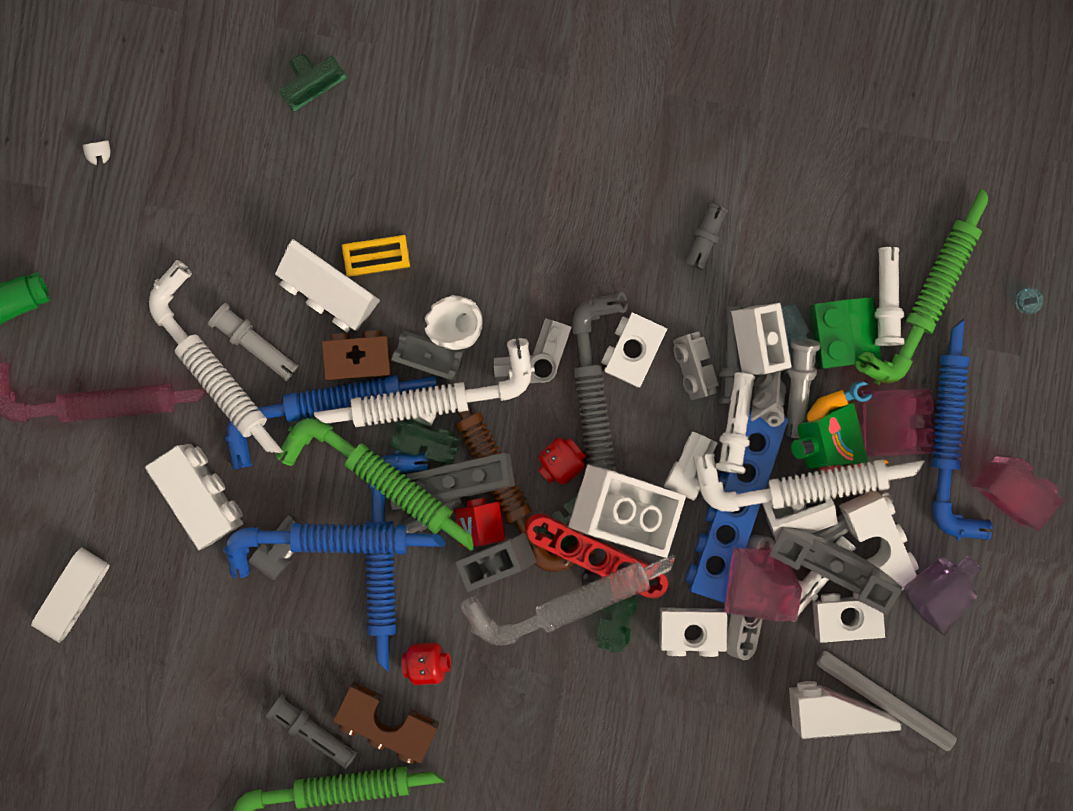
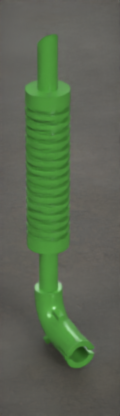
M979 190L965 220H955L951 228L953 232H949V237L946 238L947 243H944V249H941V255L937 257L939 261H935V266L931 269L933 272H930V278L926 279L928 284L923 285L925 290L922 289L920 291L921 295L917 297L919 301L914 303L916 306L912 308L914 313H910L906 320V323L911 325L912 328L899 354H895L891 362L886 360L883 362L870 352L862 353L858 357L866 362V365L856 361L857 370L875 379V384H891L903 378L913 363L911 357L923 333H933L936 327L934 322L939 321L937 316L941 317V311L945 309L943 305H947L948 301L946 299H950V294L954 291L952 288L956 287L955 282L959 281L958 276L962 274L960 270H964V265L967 264V259L971 256L969 253L973 252L972 247L976 246V242L982 234V231L976 226L988 203V196L985 190Z
M307 418L299 421L294 427H289L288 431L290 433L281 446L283 452L276 453L278 460H281L283 455L286 456L282 461L283 464L294 465L304 445L309 444L313 437L320 442L325 441L348 458L345 463L346 468L355 472L366 483H371L370 485L373 488L376 487L378 492L381 491L382 495H386V498L391 499L398 507L402 506V510H407V513L409 515L412 514L414 519L417 518L418 522L423 521L422 525H428L427 528L434 534L443 529L469 550H473V541L470 533L450 519L453 510L446 505L442 506L443 503L441 501L437 502V498H432V495L430 493L427 494L425 489L421 491V486L416 487L417 483H411L412 480L410 478L406 479L405 474L401 475V471H396L394 466L391 467L389 462L386 463L385 459H381V456L376 455L365 444L361 443L355 448L332 431L333 427L330 424L324 423L317 418Z
M407 766L396 767V771L394 767L390 768V771H388V768H385L383 772L381 769H378L377 773L375 770H371V774L369 771H365L364 774L362 771L358 772V775L356 772H353L351 776L350 773H346L345 777L343 774H339V778L337 775H333L332 778L330 775L326 776V779L324 776H321L320 779L314 777L313 780L308 778L307 782L306 779L294 780V788L267 792H264L263 789H256L247 792L237 800L233 811H254L262 809L268 804L295 801L297 809L308 808V804L310 807H314V805L318 807L321 806V803L323 806H326L327 802L329 805H333L334 801L335 804H339L340 800L342 803H346V800L350 803L353 799L355 802H358L359 798L361 801H365L366 797L367 800H371L372 796L374 799H378V796L382 799L385 795L387 798H390L391 794L393 797H397V793H399V796L410 795V787L444 783L447 781L435 771L408 774Z

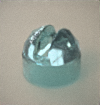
M1027 288L1017 294L1015 304L1020 312L1032 314L1042 308L1044 297L1037 289ZM1037 297V303L1024 305L1023 299Z

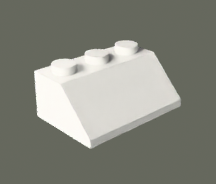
M292 240L288 245L275 275L283 279L279 284L293 295H296L298 291L308 297L307 305L321 314L324 310L330 312L335 316L332 322L346 332L350 328L359 331L380 301L295 240Z

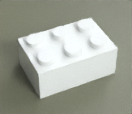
M192 444L178 445L145 468L197 549L200 550L212 545L243 525L240 519L243 514L233 500L229 502L223 493V490L226 488L220 477L216 473L212 475L205 464L208 463V459L204 452L198 446L194 448Z
M587 465L568 527L667 558L686 496L609 470Z

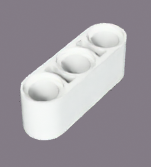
M81 547L66 566L36 614L31 626L60 643L75 624L108 571L110 564Z

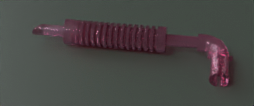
M0 363V415L10 421L25 422L33 417L57 415L59 421L64 423L71 422L72 420L84 421L85 419L115 418L117 416L122 417L123 415L125 417L129 415L135 416L136 414L142 415V413L144 415L154 414L155 412L167 413L174 412L175 404L198 402L207 393L204 388L174 391L172 384L168 383L160 384V386L148 385L147 387L138 386L134 388L129 387L128 389L117 388L115 390H97L96 392L86 391L83 393L58 394L55 403L28 405L26 402H15L14 392H11L10 364Z

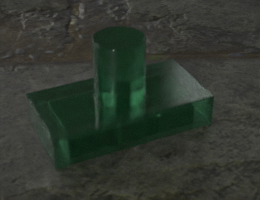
M300 54L290 62V66L298 78L280 88L279 92L293 112L345 80L347 76L333 55L314 67L306 54Z

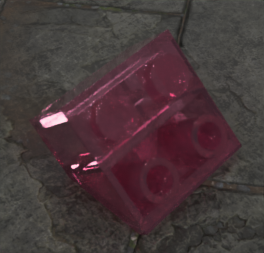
M932 389L863 391V395L872 394L868 401L863 402L864 446L867 456H900L932 453L935 438L932 417L934 410Z

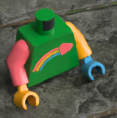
M854 382L849 391L844 392L842 389L817 399L807 413V420L798 424L797 429L800 439L793 441L791 448L796 458H805L806 466L809 469L819 468L820 472L824 470L825 473H828L827 469H831L834 472V468H838V471H840L843 466L845 469L849 465H851V468H854V464L860 467V463L868 462L854 403H848V401L853 399L862 402L868 401L872 394H865L862 397L857 395L858 388L868 383Z

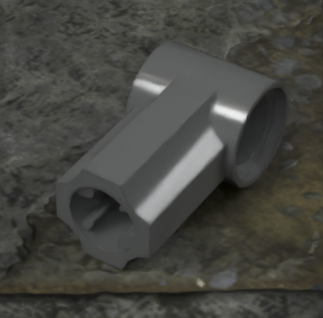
M290 514L276 531H291L292 523L302 522ZM261 544L248 562L274 582L292 560L290 558L295 552H291L290 544Z

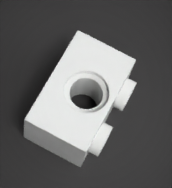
M633 312L629 318L622 317L615 332L620 338L615 348L609 345L601 362L606 365L604 372L640 388L667 328ZM635 340L640 344L641 353L637 358H629L625 355L623 347L626 341Z
M853 592V597L840 598V593L821 594L820 600H812L815 638L820 643L885 638L884 615L880 611L858 601L859 594ZM849 607L854 608L856 613L854 620L850 623H842L841 613L843 610Z
M660 608L659 646L661 650L667 651L669 656H686V651H699V656L716 657L718 656V651H727V612L724 609ZM690 625L701 627V635L696 640H688L684 637V632Z

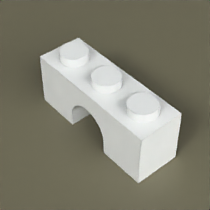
M871 490L839 505L850 533L859 542L871 537L881 538L879 551L873 557L867 559V561L897 581L903 587L902 590L919 582L915 573L919 569L918 564L912 553H907L903 543L907 542V538L902 527L899 524L895 525L892 514H895V509L888 496L883 497L877 491Z

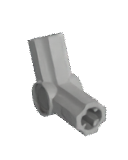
M545 318L533 355L529 356L531 366H534L541 359L549 361L552 365V372L548 377L540 378L532 371L530 383H546L555 377L572 327ZM510 357L494 358L495 385H499V381L510 379Z

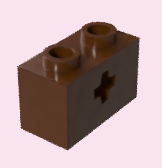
M381 331L362 332V338L350 339L349 333L331 334L330 341H322L325 380L393 375L390 337L382 336ZM357 346L366 355V357L360 358V364H357L356 360L350 359V353H354Z

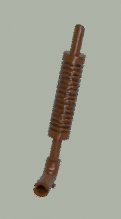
M469 406L468 411L458 412V409H456L462 421L455 424L459 433H463L461 438H466L464 443L469 444L467 449L472 450L470 455L475 456L473 460L502 453L497 451L499 446L495 447L494 445L497 443L496 440H491L493 435L489 436L488 432H490V429L486 430L485 427L488 425L487 423L483 424L482 421L485 419L481 412L473 415ZM512 486L491 492L492 496H496L494 501H498L502 507L500 509L501 513H505L503 518L506 524L515 522L519 532H525L537 562L535 565L549 572H559L565 569L567 572L571 571L570 567L575 565V563L549 552L530 541L525 531V525L528 520L526 515L532 512V509L528 503H524L526 498L521 497L523 492L518 491L520 486ZM577 542L563 550L569 551L577 546ZM593 550L589 554V557L595 555Z

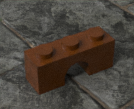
M353 682L333 722L339 724L338 728L346 734L356 736L358 733L368 738L367 742L375 748L384 750L387 747L397 752L396 756L404 762L413 764L416 761L421 764L438 729L439 722L411 709L402 724L387 726L377 716V705L382 695Z

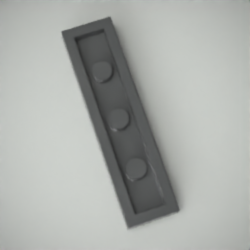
M508 453L406 475V479L410 478L412 480L411 483H417L416 487L421 486V491L425 489L427 494L430 493L432 495V498H437V502L515 486L511 457ZM391 501L393 511L402 510V506L398 507L396 503Z

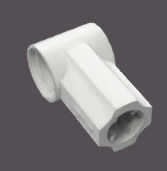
M692 431L678 462L676 461L671 468L664 487L685 495L686 498L694 501L700 489L697 490L696 488L699 486V480L693 457L703 456L706 469L705 455L713 454L717 442Z

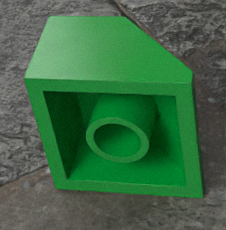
M873 297L818 303L809 306L813 340L820 343V349L816 351L817 369L854 365L856 361L866 363L858 358L865 352H870L882 361L880 346L875 345V339L878 338L877 321L874 317L875 306Z

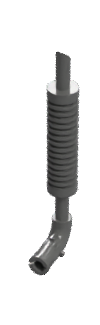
M622 291L602 296L591 294L592 298L583 301L576 308L572 318V332L577 337L581 365L580 368H574L573 372L574 378H578V381H575V385H579L576 391H580L577 397L581 398V400H578V404L581 403L582 405L579 407V410H582L583 413L579 414L583 416V419L580 421L584 423V426H581V428L585 429L582 435H586V438L583 439V442H587L584 448H588V451H585V455L589 454L586 461H590V463L587 465L617 473V469L613 464L616 462L612 460L615 455L611 454L614 448L610 447L613 441H609L612 435H608V432H611V428L607 429L610 422H606L609 416L605 415V413H608V409L604 408V406H607V403L603 401L607 400L606 397H603L605 390H602V387L605 386L601 384V381H604L603 377L600 378V375L603 374L602 365H593L589 333L592 332V320L600 319L601 315L627 311L628 303L615 304V302L627 300L626 295Z

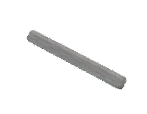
M824 651L819 656L816 664L821 669L945 751H950L957 740L953 734L829 652Z

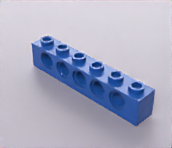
M750 406L746 436L749 437L753 433L760 434L763 439V445L757 451H751L748 446L745 447L743 464L748 463L753 469V475L748 481H740L737 473H720L718 481L722 482L724 492L736 491V494L766 489L789 420L788 418L784 417V421L776 427L770 426L761 416L752 421V406ZM761 503L742 506L736 512L720 511L709 505L705 521H708L709 525L706 534L700 533L695 547V551L700 553L696 565L690 564L685 578V582L689 583L688 589L691 592L728 604ZM723 525H729L733 530L732 538L727 542H720L716 537L718 528ZM712 556H720L723 561L722 568L714 573L707 571V560Z

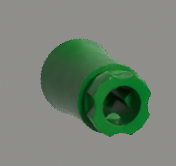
M39 272L28 276L22 275L0 283V325L23 313L39 308V305L50 301L49 291Z

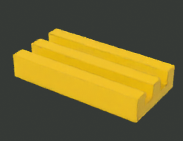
M406 235L342 244L346 276L351 277L410 268ZM400 243V249L350 257V251ZM402 256V261L352 269V263Z

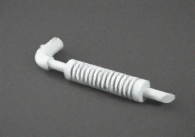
M176 260L169 270L160 279H156V283L153 284L154 287L149 298V308L154 321L158 326H163L177 342L178 346L175 349V354L186 365L187 369L190 370L202 387L206 389V392L210 394V397L214 399V402L218 404L223 413L237 427L242 436L249 437L253 435L266 452H283L264 429L263 425L266 423L267 418L259 411L254 402L239 387V384L235 382L230 373L223 368V365L212 354L201 338L196 334L188 337L174 320V313L170 310L168 303L173 298L172 294L192 275L189 269L186 272L184 271L188 268L184 263Z
M519 338L520 351H517L515 339L507 343L511 362V370H509L510 379L499 381V385L465 390L464 382L454 383L455 387H452L451 384H448V388H445V385H441V389H439V386H435V390L429 387L428 391H426V388H422L421 392L419 389H416L414 393L413 390H409L408 394L406 391L400 394L399 391L396 392V395L393 392L390 393V396H387L386 393L381 397L379 394L377 398L372 395L368 399L366 396L364 400L361 397L352 398L351 407L314 412V415L324 423L353 420L355 427L365 426V423H368L369 426L374 422L376 425L378 421L382 424L387 420L389 423L391 419L396 422L400 418L402 421L404 417L409 420L410 416H413V419H416L417 415L423 418V414H426V417H429L430 413L436 416V412H439V415H443L442 411L449 414V410H452V413H455V409H458V412L468 411V402L501 398V401L518 397L527 389L531 381V372L535 371L534 366H531L528 340Z
M714 453L705 455L707 469L704 466L703 456L693 457L699 480V486L696 487L697 490H701L704 500L711 507L728 512L739 511V507L770 501H773L774 509L783 508V504H787V507L790 506V503L797 505L798 501H800V504H804V500L807 503H810V499H813V502H817L816 498L822 501L823 497H826V500H828L831 495L833 498H836L837 494H839V497H843V493L849 496V492L856 495V491L861 494L865 490L867 493L870 488L872 491H876V487L879 490L889 489L888 480L914 476L925 461L886 467L884 459L873 461V465H871V462H867V466L864 463H860V467L854 464V468H851V465H849L845 469L843 466L840 471H838V468H834V472L831 469H827L828 473L821 470V474H818V471L814 472L815 475H812L810 472L807 477H805V474H801V478L795 475V479H792V476H788L789 480H785V477L782 478V481H779L778 478L769 480L770 488L736 494V491L724 492L722 482L718 481Z

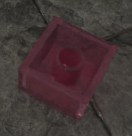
M995 456L972 484L973 488L1017 524L1037 531L1041 530L1064 501L1056 494L1059 489L1045 478L1040 480L1031 473L1033 467L1019 457L1014 459L1011 456L1007 458Z

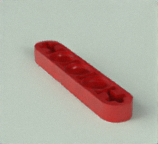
M543 513L532 515L526 522L525 531L530 541L543 549L647 598H659L667 591L668 580L659 568L586 533L568 527L569 525ZM545 523L547 530L555 534L554 539L552 540L550 535L542 532L536 536V532L533 529L535 525L542 526ZM567 535H573L577 537V546L569 551L563 550L560 546L561 540ZM603 549L605 551V558L602 562L598 564L589 562L588 557L592 550ZM622 562L633 564L631 574L626 577H620L616 572L617 567ZM640 573L650 580H653L656 576L659 584L657 586L651 585L649 588L646 582L639 578Z

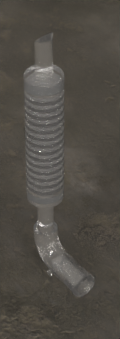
M675 554L645 568L639 562H635L628 567L622 568V570H617L610 575L599 578V580H595L593 583L590 582L581 588L572 590L570 593H565V595H561L559 598L556 597L547 603L538 605L536 607V616L515 625L507 624L498 627L494 619L490 620L477 596H471L472 603L469 598L465 599L459 608L473 627L472 633H475L483 641L491 645L504 646L517 642L518 637L541 627L545 632L550 633L563 627V625H568L575 620L586 617V615H591L598 610L609 607V605H614L621 600L630 598L632 595L638 594V592L641 593L650 588V579L671 570Z

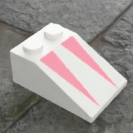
M815 681L799 682L797 687L789 688L792 726L802 739L901 730V724L888 712L827 687L817 686Z

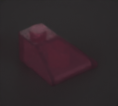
M734 547L724 612L773 621H797L802 588L791 566L769 556L771 549Z

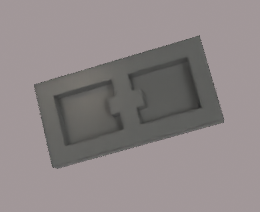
M404 331L399 336V344L397 350L393 353L392 361L455 381L465 351L461 349H446L438 346L431 339Z

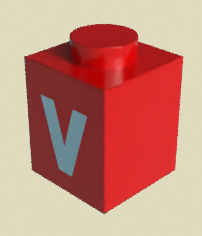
M485 497L467 500V507L454 509L457 524L470 533L473 546H482L506 540L499 502L486 503Z

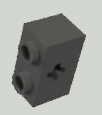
M524 532L471 553L455 563L467 592L521 572L537 561Z

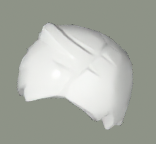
M455 295L445 297L431 306V311L425 317L427 323L425 331L431 341L438 346L450 350H460L472 346L480 336L483 325L482 313L476 303L471 299Z

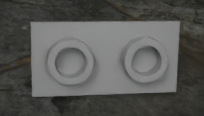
M700 332L672 339L674 356L677 362L680 363L683 373V386L689 394L690 400L718 393L716 386H719L713 365L702 367L700 362L710 358L705 338L701 337Z
M781 370L761 374L755 380L751 411L752 421L761 416L772 427L779 426L784 421V408L782 406L784 405L786 385L780 379Z

